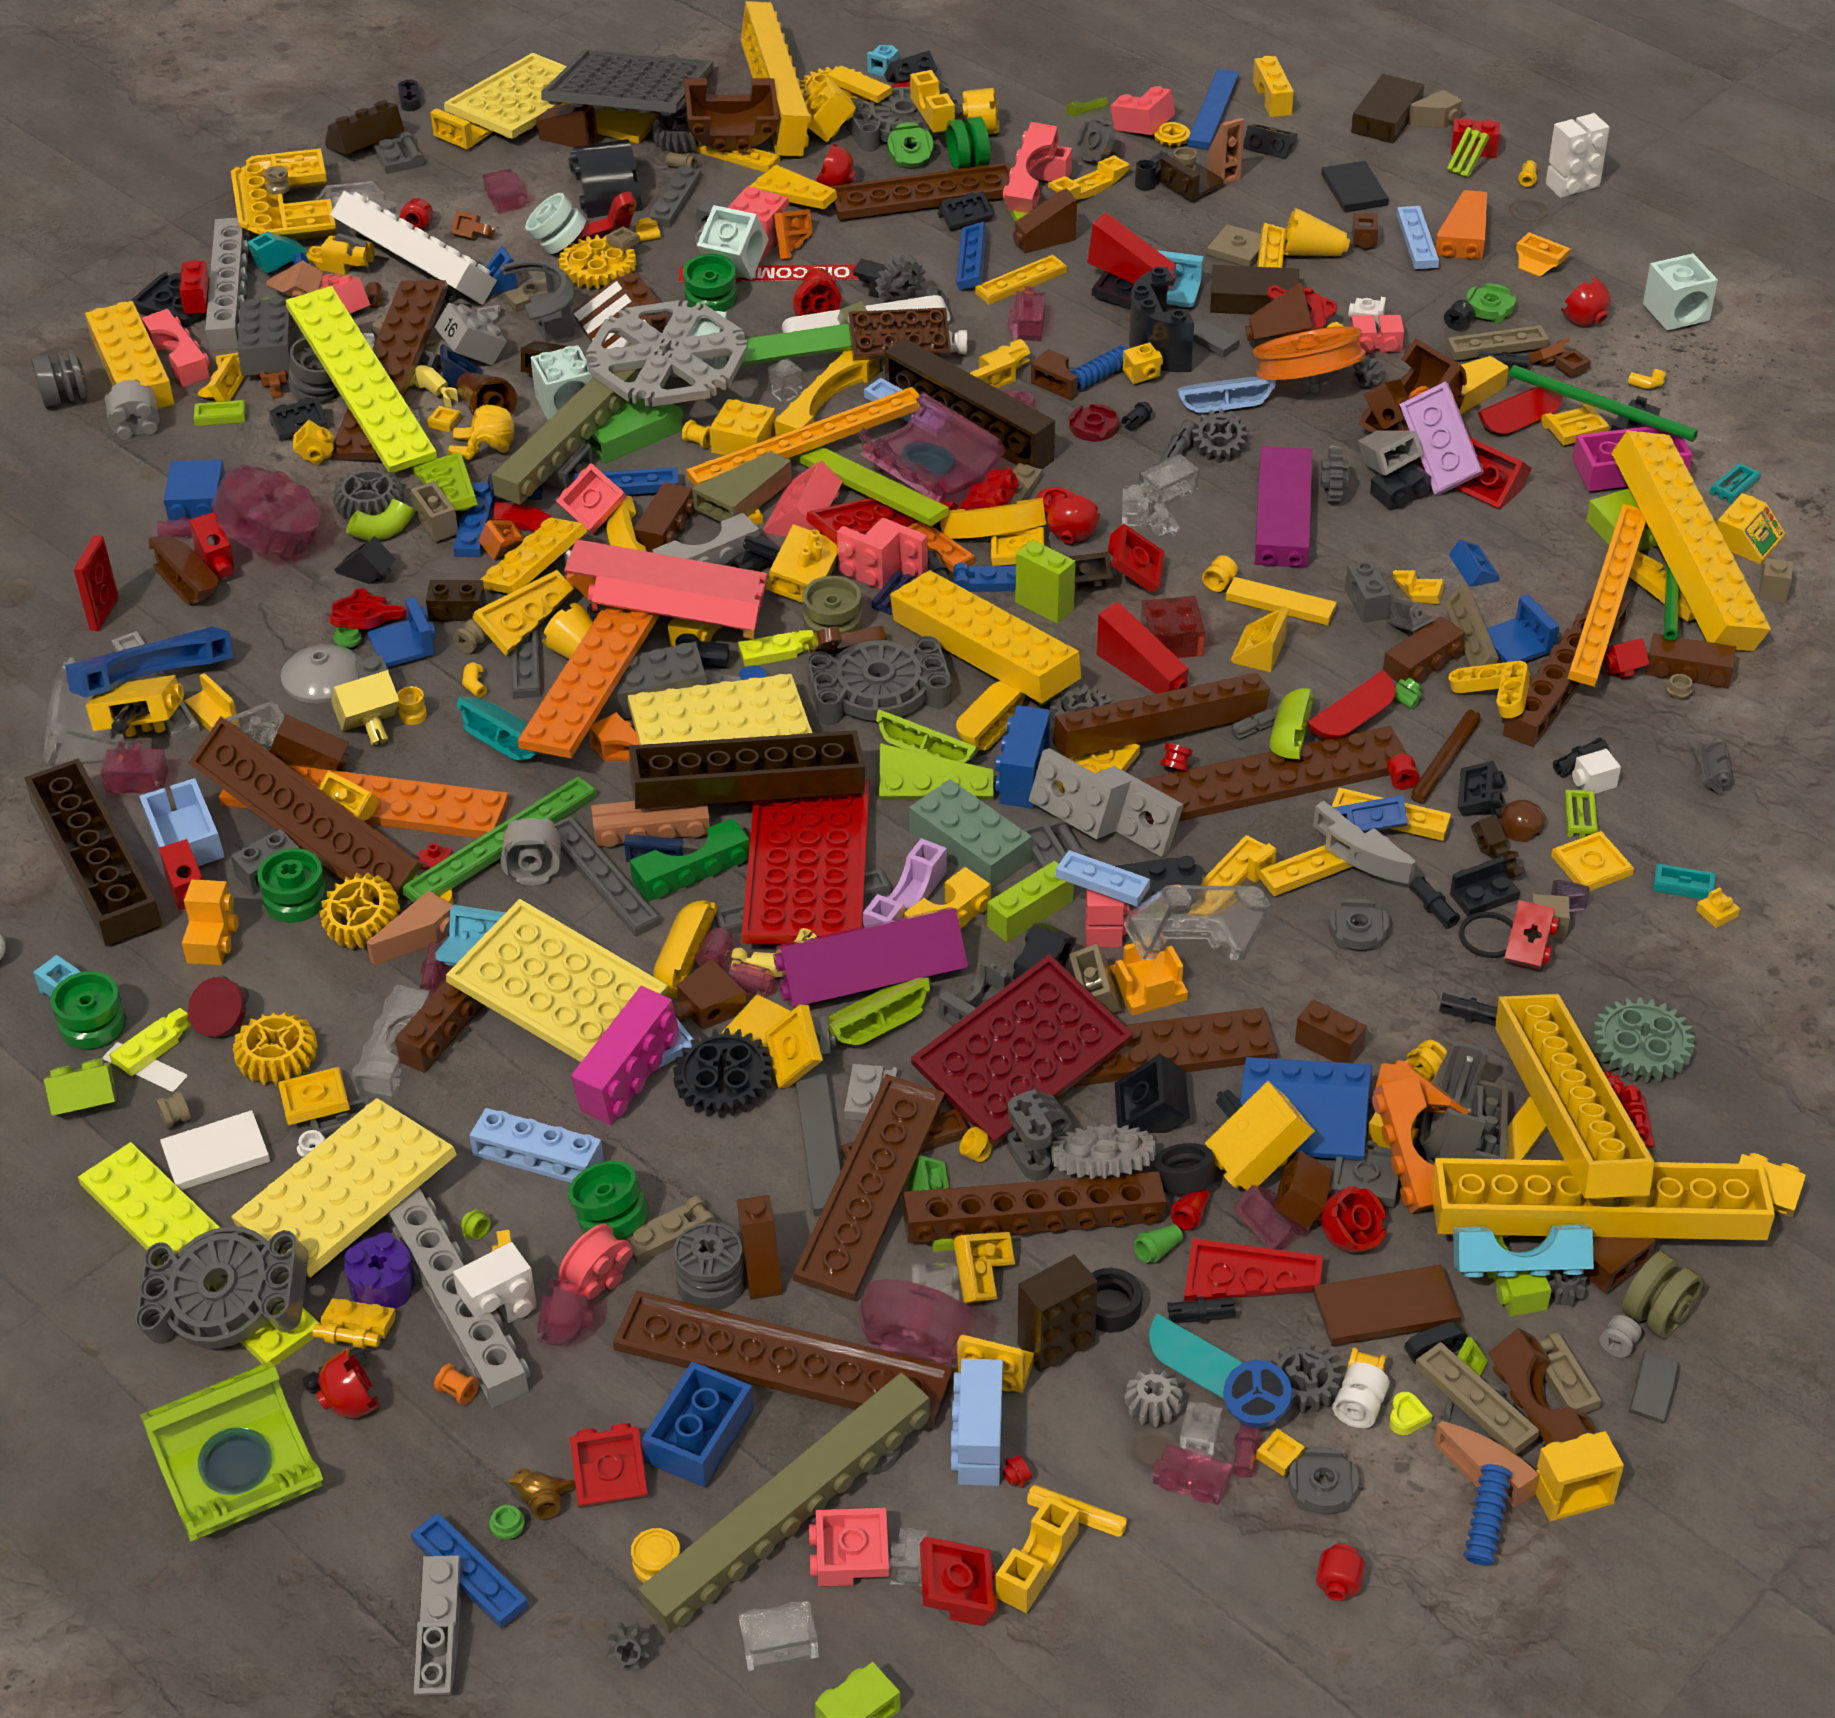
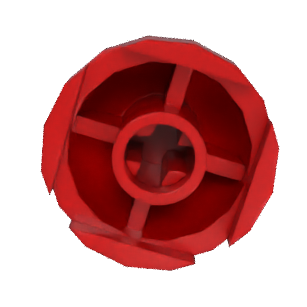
M833 143L816 182L828 187L844 185L846 183L851 184L856 174V171L853 170L854 160L852 155L843 147Z
M1591 278L1594 282L1589 285L1583 282L1565 300L1567 307L1566 309L1562 307L1561 311L1573 324L1590 326L1595 323L1600 324L1607 318L1611 297L1609 290L1599 278Z
M810 279L802 283L795 291L793 310L796 316L839 310L842 297L838 288L833 283L822 279Z
M1060 494L1053 497L1050 501L1047 511V523L1050 531L1062 542L1068 544L1078 543L1087 540L1095 532L1099 523L1100 513H1097V505L1087 498L1073 495V499L1065 498V494Z
M1349 1186L1330 1196L1325 1203V1209L1321 1213L1322 1230L1327 1240L1334 1247L1345 1252H1364L1379 1245L1385 1237L1386 1229L1382 1230V1220L1386 1218V1214L1380 1200L1371 1190Z
M348 1348L336 1354L324 1364L318 1378L321 1390L316 1395L325 1410L332 1408L338 1416L350 1419L370 1413L380 1407V1402L377 1396L372 1399L370 1398L368 1390L373 1385L356 1356L352 1355L349 1357L350 1350Z

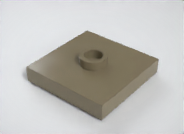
M1227 224L1207 247V255L1238 265L1251 266L1258 258L1261 234Z

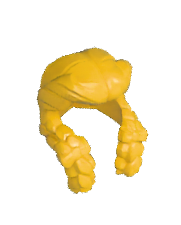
M487 404L480 406L474 412L471 427L453 429V438L468 441V446L450 445L448 454L452 455L461 452L463 458L471 460L479 452L482 442H487L491 448L499 452H507L514 438V421L511 414L500 406Z

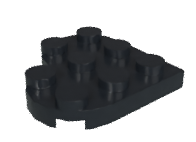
M168 271L164 272L130 300L133 301L139 313L146 315L168 309L174 317L177 316L182 327L194 325V321L205 314L184 313L179 291L181 273L168 275Z
M1191 856L1115 866L1150 879V888L1139 905L1129 904V915H1123V917H1128V927L1135 928L1138 934H1152L1164 930V925L1171 921L1172 918L1175 919L1177 917L1179 907L1189 905L1191 898L1195 897L1199 892H1203V874Z

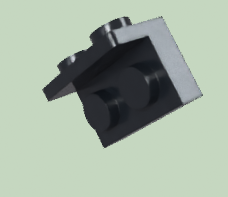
M928 50L890 62L884 76L887 82L895 80L898 83H903L910 80V74L932 70L935 73L938 68Z
M1259 124L1247 125L1243 148L1285 158L1288 154L1289 145L1296 143L1298 133Z
M983 191L978 193L970 192L963 197L955 199H945L940 203L937 212L939 218L944 217L950 231L992 220L994 215Z
M318 397L312 399L304 398L297 403L287 406L279 405L273 410H269L270 424L274 426L279 441L293 437L308 420L320 427H328V422Z
M1494 761L1461 768L1458 809L1461 815L1489 809L1492 816L1496 814L1497 818L1500 819L1501 808L1505 806L1502 789L1506 787L1504 773L1498 771Z
M1503 857L1485 861L1480 865L1463 869L1453 874L1450 896L1467 917L1519 899L1520 890L1505 873L1506 860Z

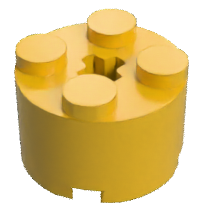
M994 88L963 91V114L966 117V121L969 117L981 116L985 122L988 135L999 133V120H997L998 106Z

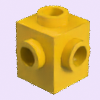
M1151 343L1123 350V371L1133 384L1160 376L1163 358L1161 353L1156 351Z
M308 420L293 435V451L304 460L318 466L324 459L327 460L331 457V452L334 450V435L328 429Z

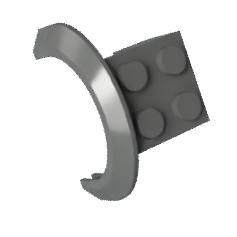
M522 260L500 266L504 275L522 271L545 272L547 292L529 296L530 303L525 304L526 314L530 320H534L546 342L574 336L573 325H576L573 311H571V305H574L572 297L574 287L570 276L563 269L552 263L540 260Z

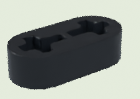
M412 79L401 81L398 84L401 108L404 111L418 110L421 107L417 81Z
M1451 1321L1412 1336L1405 1343L1404 1350L1411 1361L1416 1364V1359L1440 1342L1451 1352L1458 1351L1462 1348L1468 1335L1458 1321Z

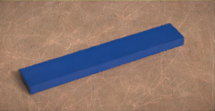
M1217 69L1189 135V147L1210 149L1238 82V71Z

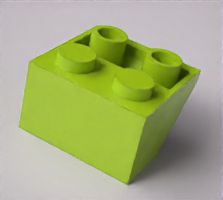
M102 1058L83 1062L81 1064L82 1068L72 1070L71 1065L52 1069L50 1076L44 1078L51 1115L115 1102L117 1099L111 1063L103 1064Z

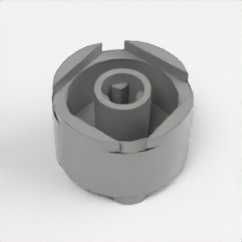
M136 380L122 381L112 386V391L105 396L107 419L111 430L122 440L130 439L132 435L154 434L159 423V412L154 390L149 385L147 387L140 385V381Z
M526 818L513 820L508 824V828L503 836L501 867L507 876L510 874L516 878V882L533 886L544 884L549 881V877L558 872L561 836L554 823L549 819Z

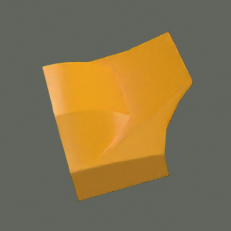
M1529 232L1516 246L1519 254L1518 268L1541 277L1548 270L1565 261L1570 256L1571 248Z

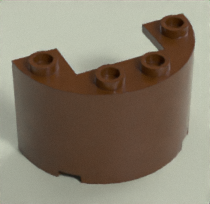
M684 78L689 130L694 138L703 145L719 152L747 151L749 148L755 147L767 140L775 132L779 124V112L774 78H752L750 94H706V78Z
M1415 338L1412 344L1406 348L1401 359L1411 367L1408 373L1401 378L1407 395L1409 396L1418 387L1426 386L1431 389L1446 381L1460 410L1465 397L1461 393L1462 387L1467 384L1465 369L1459 363ZM1370 407L1363 412L1358 423L1372 433L1375 431H1395L1394 428L1384 430Z

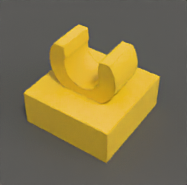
M1719 887L1709 892L1707 898L1697 903L1696 911L1715 928H1718L1737 918L1740 908L1733 902L1731 897H1727L1722 893V889Z

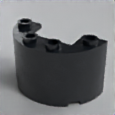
M629 139L573 146L572 151H570V158H568L570 172L575 173L576 179L581 181L583 195L579 196L581 210L585 209L587 218L608 216L613 199L624 192H632L637 202L635 212L642 211L640 186L636 174L637 169Z
M1155 267L1152 271L1142 275L1134 283L1131 290L1129 346L1133 348L1151 343L1155 350L1159 351L1162 355V371L1191 372L1194 335L1193 319L1188 309H1176L1167 312L1168 285H1174V280L1168 267Z

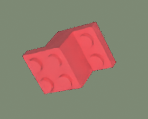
M747 186L727 208L757 214L769 239L760 259L761 262L778 243L774 213L783 212L789 206V199L777 193H770Z
M883 517L866 535L844 526L837 531L838 570L843 575L881 590L897 570L901 571L904 575L910 574L911 578L919 577L928 571V537L926 534Z

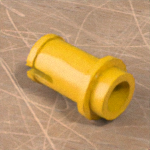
M1528 160L1522 166L1518 180L1524 187H1530L1537 181L1536 171L1538 167L1534 161Z

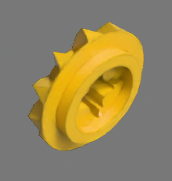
M1164 123L1154 133L1155 141L1160 142L1162 146L1169 145L1171 147L1175 145L1179 147L1180 144H1187L1190 130L1180 123Z

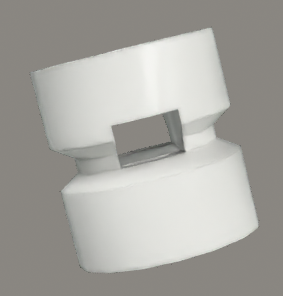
M1367 1363L1352 1364L1346 1372L1342 1388L1339 1390L1333 1403L1334 1414L1340 1421L1349 1426L1363 1429L1371 1427L1375 1423L1381 1403L1384 1401L1390 1384L1388 1376L1373 1365Z

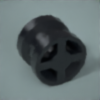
M1465 300L1456 301L1444 314L1446 325L1455 331L1462 330L1473 319L1475 314L1474 308Z

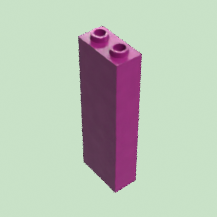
M1261 446L1254 565L1307 568L1312 475L1311 448Z
M952 907L776 946L777 953L773 954L775 968L777 972H782L784 982L780 984L783 1001H788V1005L792 1007L968 967L957 910Z

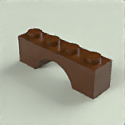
M1517 1328L1488 1353L1495 1364L1492 1366L1494 1372L1502 1381L1507 1382L1511 1388L1509 1395L1512 1400L1525 1410L1529 1416L1527 1419L1540 1430L1539 1435L1545 1441L1543 1448L1552 1442L1562 1443L1577 1439L1586 1433H1598L1585 1413L1570 1406L1562 1409H1551L1547 1404L1543 1393V1379L1551 1360L1535 1336Z

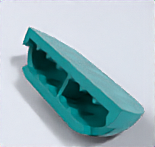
M458 697L457 710H461L465 723L462 726L468 733L514 760H527L540 754V752L519 748L518 739L528 723L491 702L473 697Z
M1158 1313L1152 1321L1149 1340L1155 1356L1168 1367L1224 1398L1225 1380L1231 1371L1243 1362Z

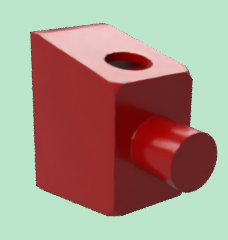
M215 512L189 520L195 553L219 577L227 578L231 576L234 571L232 549ZM210 536L214 542L213 545H210L207 542V539Z
M188 839L159 847L165 878L179 910L186 909L184 899L191 879L203 880ZM184 866L186 871L177 874V870Z

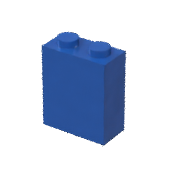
M222 459L171 461L163 500L168 520H191L215 512L218 519L220 518L227 480Z

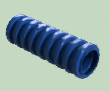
M1120 345L1071 370L1070 372L1078 376L1077 390H1082L1096 383V381H1100L1102 378L1123 369V350L1128 348Z
M1494 1464L1481 1466L1480 1471L1483 1476H1480L1478 1479L1481 1486L1476 1489L1479 1497L1474 1499V1504L1477 1507L1472 1509V1514L1475 1518L1470 1520V1525L1473 1528L1468 1530L1470 1540H1467L1465 1544L1468 1550L1463 1554L1467 1561L1482 1566L1495 1564L1496 1559L1493 1557V1554H1496L1498 1551L1495 1543H1498L1500 1540L1497 1533L1502 1530L1499 1522L1504 1520V1515L1501 1511L1506 1510V1505L1503 1501L1508 1499V1494L1505 1491L1510 1489L1508 1480L1512 1478V1472L1509 1469Z

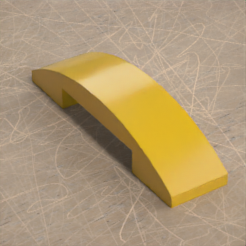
M1113 155L1099 161L1097 170L1075 180L1064 176L1049 182L1048 187L1057 193L1067 188L1076 199L1088 198L1115 184L1130 169V164Z
M630 496L608 518L607 535L609 543L612 546L646 551L645 546L636 541L631 519L636 514L633 499Z
M1043 498L1017 501V504L965 511V508L950 510L949 515L940 520L942 533L950 539L1006 534L1046 524Z

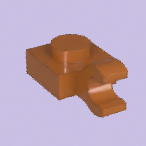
M457 210L450 233L475 240L477 233L493 238L496 229L491 228L490 225L480 223L481 217L478 215Z
M1570 338L1558 340L1551 346L1527 354L1530 355V364L1540 361L1541 365L1554 361V355L1559 356L1567 352L1564 349V344L1569 342Z
M285 370L267 374L260 372L262 386L270 385L272 398L282 397L280 383L287 382Z

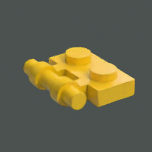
M332 1298L321 1316V1325H314L312 1335L315 1338L324 1339L325 1343L336 1344L340 1341L352 1343L354 1347L365 1349L366 1346L379 1347L381 1338L385 1339L396 1319L395 1308Z

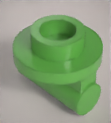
M1408 678L1406 681L1400 679L1395 687L1394 699L1413 710L1417 706L1419 699L1423 696V693L1419 691L1422 686L1411 678Z

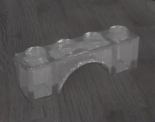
M395 985L391 995L385 998L382 1015L375 1020L373 1034L370 1040L364 1043L362 1058L359 1064L356 1063L352 1070V1081L355 1082L358 1095L389 1101L394 1100L403 1080L399 1057L390 1051L396 1044L395 1037L431 997L430 990Z

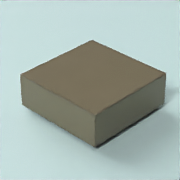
M623 226L606 235V243L625 251L640 243V235Z

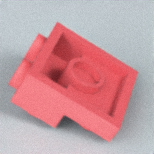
M590 463L587 468L579 473L577 479L568 488L563 490L556 502L575 520L583 523L590 533L594 534L628 496Z
M886 1508L816 1510V1524H809V1545L817 1546V1555H810V1577H818V1587L852 1586L853 1578L889 1577Z

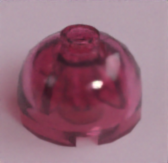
M551 1277L547 1287L553 1288L551 1297H543L537 1326V1333H542L543 1331L544 1333L537 1338V1342L565 1345L575 1341L580 1336L583 1328H590L593 1309L588 1308L587 1295L579 1285L565 1279Z

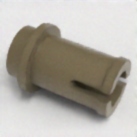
M669 152L666 157V163H668V167L689 166L696 168L697 158L691 153L684 155Z

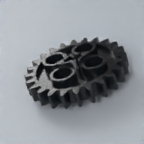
M726 1028L723 1035H719L718 1031L713 1029L712 1037L708 1038L707 1035L702 1033L701 1042L693 1039L690 1040L692 1049L682 1048L683 1057H676L677 1066L673 1067L674 1084L679 1098H684L686 1106L693 1104L696 1113L703 1108L708 1117L713 1110L717 1111L719 1118L727 1110L731 1116H735L736 1108H740L745 1113L747 1112V1103L757 1106L756 1096L765 1098V1088L772 1087L771 1078H774L772 1056H770L769 1048L763 1047L761 1039L754 1041L752 1033L742 1037L741 1029H738L734 1035H730L729 1028ZM727 1052V1066L724 1068L725 1088L724 1092L721 1093V1078L723 1077V1053Z

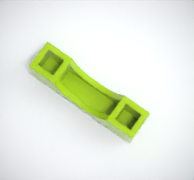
M1494 1235L1499 1245L1508 1250L1503 1240L1510 1235ZM1530 1270L1517 1271L1516 1276L1509 1277L1497 1276V1271H1487L1488 1277L1490 1279L1493 1278L1495 1281L1498 1301L1501 1305H1505L1509 1317L1548 1309L1552 1290L1546 1276L1530 1275Z

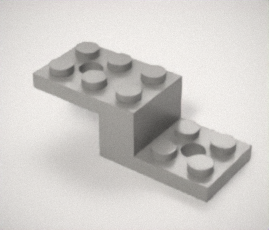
M1050 748L1042 752L1028 800L1095 839L1116 831L1160 857H1164L1169 853L1184 805L1115 766L1098 773H1093ZM1058 781L1063 783L1065 794L1061 793L1058 789ZM1146 811L1151 813L1154 820L1153 825L1147 822L1145 817Z

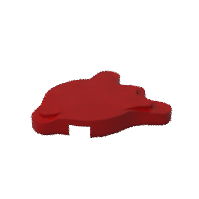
M1271 285L1268 288L1267 296L1273 301L1287 290L1277 285ZM1303 288L1313 327L1312 330L1321 329L1329 318L1336 314L1337 304L1335 301L1324 296L1321 297L1314 292V289Z
M357 588L351 596L339 599L333 603L332 612L329 615V623L335 627L369 629L377 627L386 621L405 618L406 609L400 605H387L385 597L373 596L366 589Z

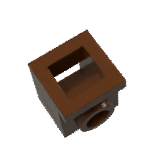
M1353 213V245H1360L1363 248L1377 245V213ZM1359 222L1371 223V227L1359 226Z

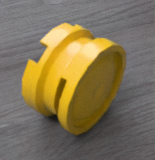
M1425 1040L1406 1055L1408 1058L1406 1062L1413 1064L1414 1070L1433 1082L1447 1050L1434 1040Z
M651 1528L641 1532L634 1539L631 1545L632 1566L636 1577L641 1582H647L681 1554L680 1543L677 1537L668 1530Z

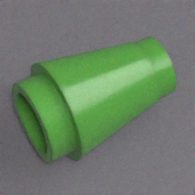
M1175 1224L1142 1232L1134 1241L1135 1253L1141 1261L1155 1263L1183 1240L1182 1232Z

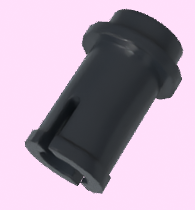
M1138 402L1134 409L1122 418V424L1131 421L1124 427L1131 431L1143 420H1149L1153 413L1151 405L1147 402Z

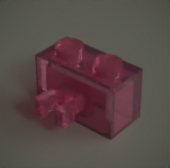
M1025 286V292L1016 291L1015 301L1010 302L1008 330H1012V340L1041 341L1045 317V293L1035 292V287Z
M119 742L117 749H107L101 769L106 793H150L164 788L168 774L164 750L141 749L140 742H135L133 749H126L124 742Z

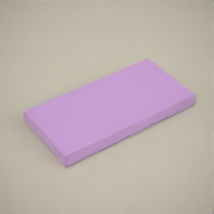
M1446 381L1399 404L1409 430L1417 432L1423 452L1420 458L1425 471L1432 476L1431 486L1435 495L1438 496L1484 474L1450 386Z

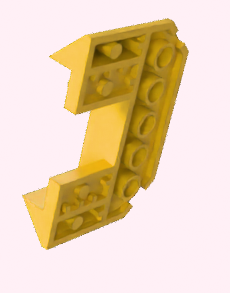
M321 148L251 156L246 160L245 166L242 168L236 167L231 170L240 227L259 235L268 231L293 240L336 235L335 219L330 215L333 210L331 199L284 204L282 194H271L266 189L268 181L265 179L264 172L272 166H283L288 170L287 180L289 181L290 188L326 185L327 179Z

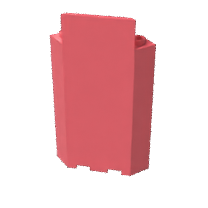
M576 539L564 569V573L596 578L595 585L590 584L588 591V600L592 601V611H598V606L601 604L743 630V637L754 639L767 582V573L578 539Z

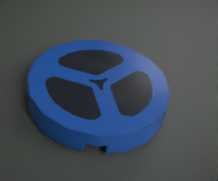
M1262 1360L1244 1362L1233 1369L1225 1380L1223 1391L1226 1408L1231 1416L1233 1415L1235 1419L1239 1420V1423L1246 1427L1253 1428L1272 1426L1280 1421V1418L1285 1413L1287 1414L1290 1409L1293 1395L1289 1377L1277 1365Z

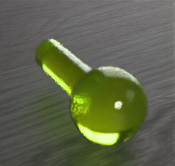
M1107 96L1083 103L1073 100L1068 103L1066 112L1071 116H1079L1085 111L1107 106Z

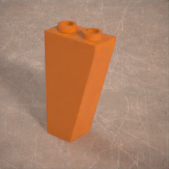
M1470 190L1462 192L1437 233L1435 250L1439 257L1482 260L1485 243L1487 192Z

